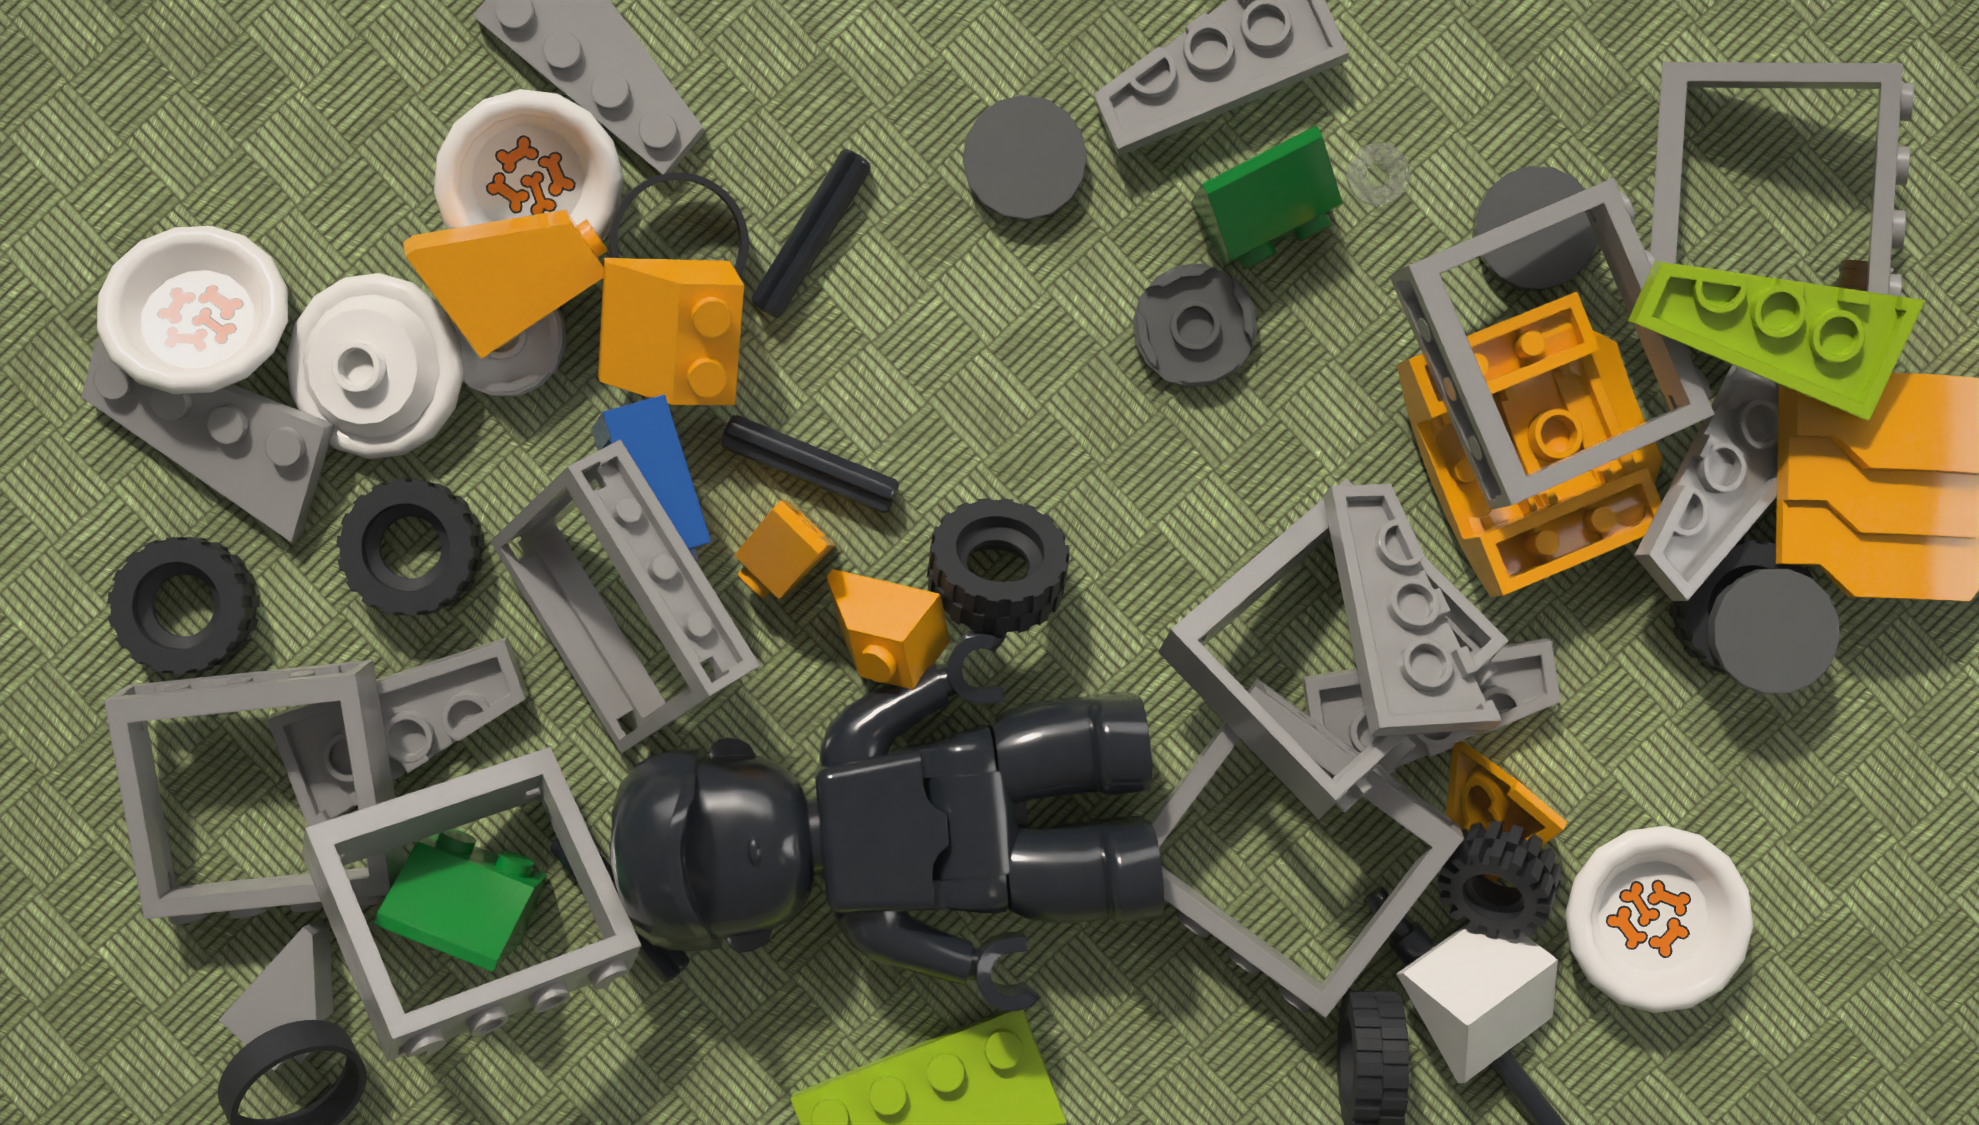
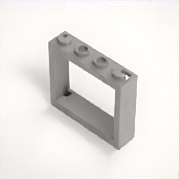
M1662 62L1650 250L1655 260L1674 264L1677 262L1687 88L1879 89L1866 291L1901 296L1902 275L1890 274L1891 249H1903L1906 211L1894 210L1895 185H1907L1910 147L1898 146L1899 121H1911L1914 99V83H1902L1903 63Z
M1614 178L1413 263L1389 276L1490 510L1512 506L1715 415L1709 402L1711 396L1709 383L1702 371L1694 367L1686 346L1633 324L1670 411L1526 475L1441 279V273L1585 212L1627 311L1631 315L1656 260L1649 251L1643 248L1634 227L1635 212L1629 198L1618 190Z
M621 439L568 466L490 541L621 754L673 723L760 666ZM600 485L601 489L595 490ZM576 506L580 509L689 688L667 703L556 526ZM520 536L522 539L518 544L526 556L518 560L508 544ZM705 660H708L714 670L708 675L700 664ZM623 716L626 717L634 730L628 735L625 734L617 721Z
M1345 479L1340 485L1353 484L1348 479ZM1324 499L1171 628L1158 651L1318 820L1335 804L1344 813L1349 810L1372 788V785L1365 777L1379 764L1389 772L1416 747L1408 738L1411 734L1378 736L1331 779L1217 661L1204 645L1331 536ZM1424 557L1420 562L1434 589H1441L1450 608V612L1446 617L1460 647H1468L1478 668L1474 677L1480 688L1499 670L1491 660L1509 640Z
M373 660L127 685L104 700L144 919L168 917L170 924H185L203 919L207 916V913L229 911L231 918H247L264 913L268 910V907L290 905V909L293 912H308L323 907L310 873L176 886L147 721L340 701L358 810L395 798ZM403 846L366 858L368 867L344 869L359 906L374 905L385 900L406 862Z
M1258 678L1255 679L1247 690L1316 763L1334 776L1360 754ZM1223 722L1151 819L1150 823H1152L1155 829L1159 847L1240 740V737L1225 722ZM1379 766L1374 768L1365 777L1372 785V788L1363 797L1429 845L1323 983L1319 982L1162 866L1164 899L1180 910L1176 916L1182 924L1203 938H1207L1211 933L1230 947L1227 951L1228 956L1242 969L1253 975H1257L1260 970L1281 985L1278 991L1291 1005L1306 1013L1312 1007L1325 1018L1464 839L1460 825Z
M551 747L305 828L302 848L303 859L387 1062L407 1055L409 1058L422 1052L427 1057L443 1048L446 1044V1039L470 1031L472 1036L485 1035L507 1023L509 1015L532 1007L535 1013L550 1010L565 1002L570 997V992L592 984L596 990L607 988L613 979L630 973L629 970L632 968L642 946ZM540 799L604 940L405 1014L343 866Z

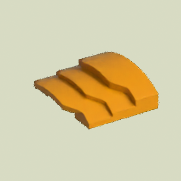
M1578 292L1466 336L1526 475L1645 422L1629 382L1617 342L1592 329ZM1423 354L1397 364L1407 412L1431 483L1464 554L1490 597L1504 596L1645 536L1661 504V499L1655 487V481L1659 474L1663 456L1655 442L1512 506L1490 510Z
M1891 373L1869 421L1779 385L1776 564L1819 566L1848 597L1971 601L1979 591V378Z

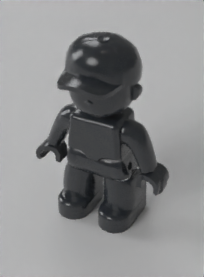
M973 630L968 631L950 645L944 656L943 666L936 668L933 663L928 667L914 690L886 684L846 706L829 723L820 745V764L815 770L817 799L807 800L801 782L788 769L776 761L756 756L749 743L737 738L727 737L718 739L711 746L709 757H707L703 747L679 748L655 754L638 763L620 782L612 808V832L609 852L611 870L618 896L634 930L653 945L679 951L714 950L722 946L723 938L726 937L731 949L738 953H744L763 946L768 942L774 928L791 920L809 899L814 876L824 875L826 899L830 908L834 910L837 927L849 945L867 958L892 967L966 985L968 979L974 980L983 997L989 1004L998 1009L1020 1011L1029 1008L1039 1001L1041 997L1024 981L1018 984L1004 985L998 984L991 979L992 967L1000 956L1027 951V941L1023 931L1003 932L991 936L976 949L973 948L972 941L932 927L912 917L907 911L946 908L975 913L1007 912L1008 909L1010 912L1027 920L1051 923L1086 922L1108 918L1124 923L1163 918L1164 883L1159 845L1152 823L1143 817L1124 816L1096 821L1058 824L1050 828H1027L1025 801L1101 792L1105 795L1146 792L1151 789V745L1143 701L1136 694L1112 692L1030 702L1004 711L989 726L982 724L927 743L890 749L897 737L930 714L950 704L948 697L957 694L970 702L983 704L1004 702L1003 688L1000 686L972 687L968 685L963 678L962 665L966 656L974 650L981 648L995 653L1007 636L994 635V632L983 631L982 633Z

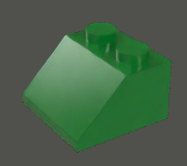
M1317 125L1201 183L1191 201L1223 267L1226 268L1240 261L1244 270L1277 254L1273 243L1293 233L1296 234L1299 242L1331 227L1333 224L1328 215L1334 213L1343 204L1326 145Z
M450 829L416 842L378 910L373 924L494 972L522 943L548 875L534 870V862L523 855L505 850L499 851L498 855L476 847L477 840L473 836L457 829Z

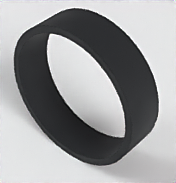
M689 173L658 175L634 187L617 207L609 232L611 258H619L617 248L619 224L626 208L639 193L654 184L668 180L691 181L708 188L723 200L736 222L739 249L734 269L739 277L741 276L749 251L747 225L734 199L713 181Z
M323 1020L296 1021L271 1029L243 1047L229 1062L220 1078L218 1099L230 1125H338L351 1113L359 1102L366 1086L367 1072L352 1040L341 1027ZM315 1051H333L346 1055V1062L338 1079L321 1097L308 1106L293 1113L270 1119H253L238 1114L240 1103L248 1089L258 1078L277 1064L294 1056Z

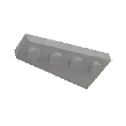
M485 0L473 14V17L577 105L590 111L602 126L661 175L671 173L706 132L610 0Z
M1227 0L1210 14L1205 12L1187 25L1186 31L1165 47H1157L1094 93V103L1119 157L1347 62L1349 51L1325 0Z
M101 338L96 339L81 395L83 399L288 541L294 542L302 538L335 424L233 384L211 393L176 395L141 385L111 361Z
M1734 365L1731 366L1711 405L1715 415L1704 419L1634 555L1672 601H1688L1777 496L1779 384Z
M1392 485L1331 486L1324 494L1323 499L1370 736L1493 729L1502 719L1493 700L1485 701L1474 677L1478 668L1468 647H1460L1446 617L1450 612V608L1441 589H1434L1420 562L1425 555Z
M508 637L376 680L392 780L414 770L428 761L433 755L454 742L465 738L527 698L529 693ZM341 702L297 705L272 713L267 718V722L307 826L310 827L331 820L350 807L356 806L357 799Z
M1548 638L1506 644L1491 660L1499 670L1480 687L1485 701L1493 700L1502 719L1493 729L1411 734L1408 738L1416 747L1389 772L1380 764L1378 766L1388 774L1396 772L1395 768L1428 754L1434 756L1453 748V744L1481 732L1488 733L1559 703L1560 695L1552 641ZM1357 668L1302 677L1308 716L1359 753L1378 737L1370 736ZM1320 766V767L1328 774V776H1329L1331 779L1335 777L1333 774H1331V773H1330L1329 771H1327L1325 768H1323L1322 766Z

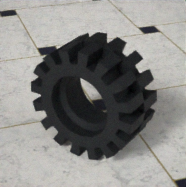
M1491 821L1487 831L1481 822L1472 824L1469 832L1463 829L1464 839L1443 865L1437 881V889L1442 890L1439 898L1443 906L1453 904L1449 914L1456 921L1466 916L1468 918L1466 928L1473 932H1476L1479 925L1486 927V937L1497 939L1500 930L1505 931L1507 940H1516L1519 938L1521 931L1529 937L1536 933L1538 926L1543 928L1553 906L1561 882L1559 879L1562 871L1560 864H1554L1556 854L1551 847L1540 851L1543 841L1540 837L1533 834L1526 840L1521 837L1524 828L1514 824L1510 833L1504 832L1502 822ZM1483 874L1502 877L1516 887L1496 884L1487 879Z

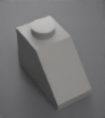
M321 918L304 926L219 1019L245 1045L278 1026L302 1020L327 1021L334 1013L330 926ZM313 1052L304 1053L292 1058L301 1064ZM290 1059L277 1064L271 1069L275 1071Z

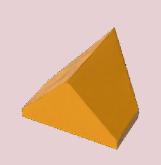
M1464 741L1453 744L1446 816L1460 825L1461 830L1465 829L1469 832L1472 824L1481 822L1487 831L1491 821L1502 822L1504 832L1510 833L1514 824L1524 828L1521 834L1522 838L1528 840L1533 834L1543 840L1541 847L1564 830L1567 821L1518 780ZM1483 874L1492 882L1500 878L1496 875Z

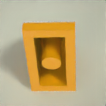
M780 500L734 555L744 565L737 574L761 598L765 599L772 592L778 599H784L836 545L793 503Z
M832 569L826 576L838 625L859 676L876 682L914 690L924 672L936 662L951 642L941 595Z

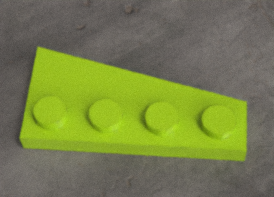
M1654 261L1628 321L1869 421L1926 300Z
M1002 1010L795 1092L790 1098L800 1125H1056L1067 1123L1065 1113L1024 1010Z

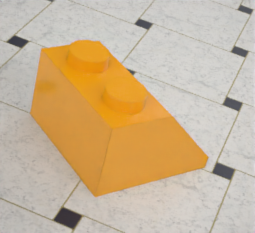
M604 258L598 367L599 381L649 398L665 394L667 403L671 405H735L744 284L731 262L717 260Z

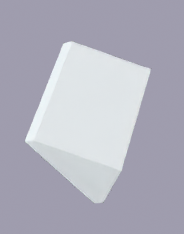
M1464 925L1397 973L1458 1083L1467 1082L1553 1017L1558 959L1522 932H1520L1518 939L1507 940L1505 931L1500 930L1497 939L1486 937V927L1479 925L1476 932H1473Z

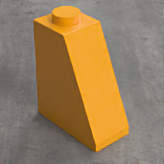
M567 210L417 234L403 242L405 257L481 359L601 280L604 273V264L600 256L608 251L590 222L586 219L577 225Z

